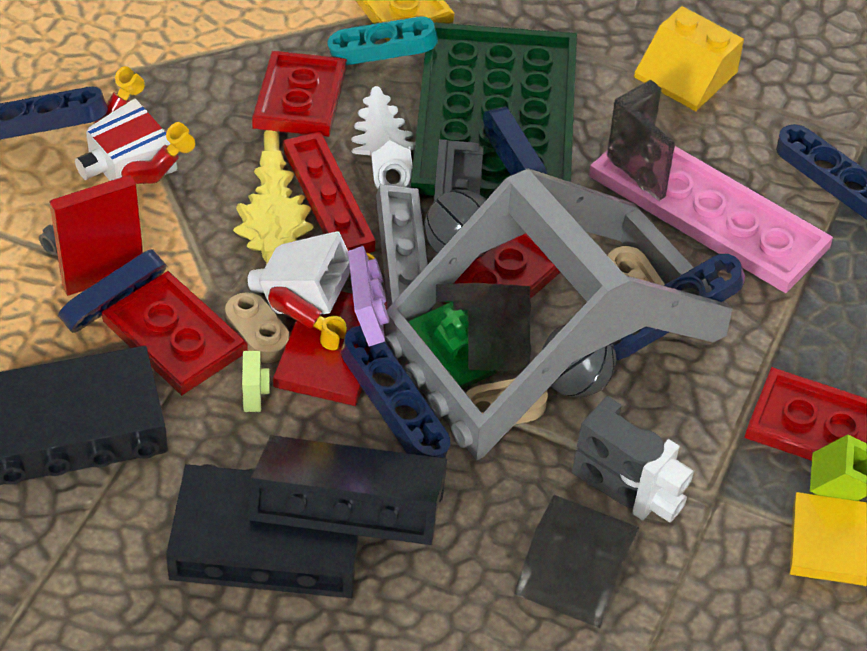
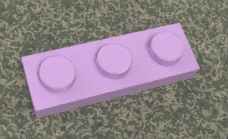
M364 246L349 250L348 257L355 313L368 346L385 342L383 324L389 323V317L384 305L386 297L381 284L384 281L376 258L369 260Z

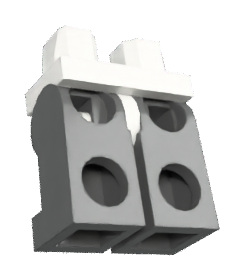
M606 396L581 423L577 443L578 449L575 454L572 474L628 508H633L632 514L641 520H644L653 511L668 522H672L685 506L687 496L682 493L691 482L694 471L676 460L679 445L669 439L663 443L656 433L650 430L639 429L620 417L622 405Z

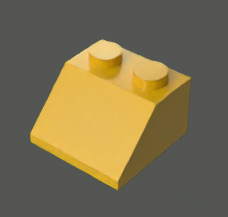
M681 6L658 28L635 71L634 78L696 112L738 72L744 39Z

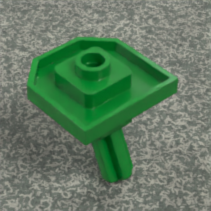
M452 301L408 321L462 389L496 374L500 368L505 342L481 309Z

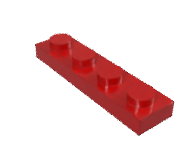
M321 131L283 140L284 153L323 234L339 231L348 249L352 250L364 246L366 253L374 252L376 240Z

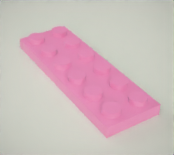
M638 124L634 125L590 165L589 177L718 254L735 256L740 261L742 268L784 293H787L831 247L833 239L831 235Z

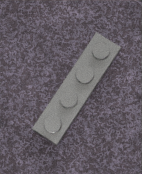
M379 184L376 201L387 306L389 308L423 271L428 262L419 190L416 188Z

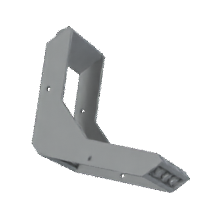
M529 168L507 177L387 309L389 323L385 324L386 345L404 368L416 388H419L427 397L429 406L438 418L442 417L450 426L457 444L461 448L466 447L476 461L483 458L572 362L644 327H651L709 342H715L727 336L733 309L725 300L720 302L699 296V291L693 288L681 291L624 275L585 232L621 241L624 246L639 249L645 254L664 284L693 269L694 267L634 203ZM526 233L587 303L482 414L408 321L426 314L481 253ZM705 279L702 280L706 292L708 293L712 291L711 286H708L707 281Z

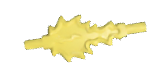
M270 130L264 132V151L261 154L260 167L254 170L255 175L261 180V186L255 189L257 194H250L248 196L251 204L239 203L236 209L244 223L233 229L240 237L250 240L247 244L249 249L261 251L266 265L278 246L297 241V239L308 234L314 228L312 223L305 220L311 210L310 206L302 204L305 196L298 195L289 198L292 190L287 188V185L292 181L294 173L283 170L287 163L283 159L282 151H280L279 132Z

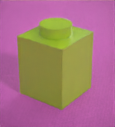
M847 434L813 452L810 492L820 496L854 501L867 497V443Z

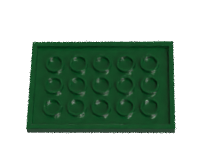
M434 22L438 42L433 49L425 52L411 188L418 189L419 194L435 195L439 139L472 142L484 147L480 195L488 199L507 177L511 176L490 143L483 122L485 111L503 106L507 107L544 164L547 174L571 182L577 33Z

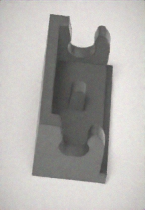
M439 139L434 201L447 192L459 189L472 191L480 195L483 146L472 142Z

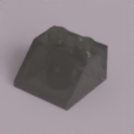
M553 495L536 528L515 588V595L601 628L634 558L639 527Z

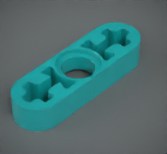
M413 17L342 29L333 33L329 37L327 44L331 57L347 59L346 65L425 53L436 46L438 37L434 22L430 18ZM391 38V40L386 43L374 44L376 41L380 39Z

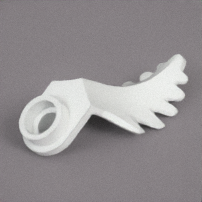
M375 86L371 89L370 96L363 99V103L368 108L358 111V115L365 119V121L356 122L354 125L355 129L365 131V133L352 137V142L363 144V146L352 149V153L371 156L373 179L377 189L379 184L410 188L413 168L411 150L415 149V142L405 140L413 137V133L398 129L405 125V120L403 118H393L398 113V108L396 106H388L387 103L390 102V97L384 95L380 87ZM394 169L399 173L400 179L397 184H390L386 180L388 170Z

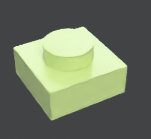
M243 351L242 390L244 412H261V394H270V369L261 368L260 351Z

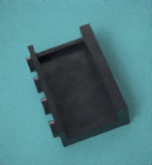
M146 345L0 372V485H13L24 480L45 476H59L70 471L91 467H105L112 463L138 458L147 459L168 451L165 422Z
M270 435L251 477L248 520L432 545L437 509L444 495L447 459Z
M185 464L166 552L170 581L353 598L359 535L248 520L250 484L255 469L240 470L220 468L211 464L201 466Z

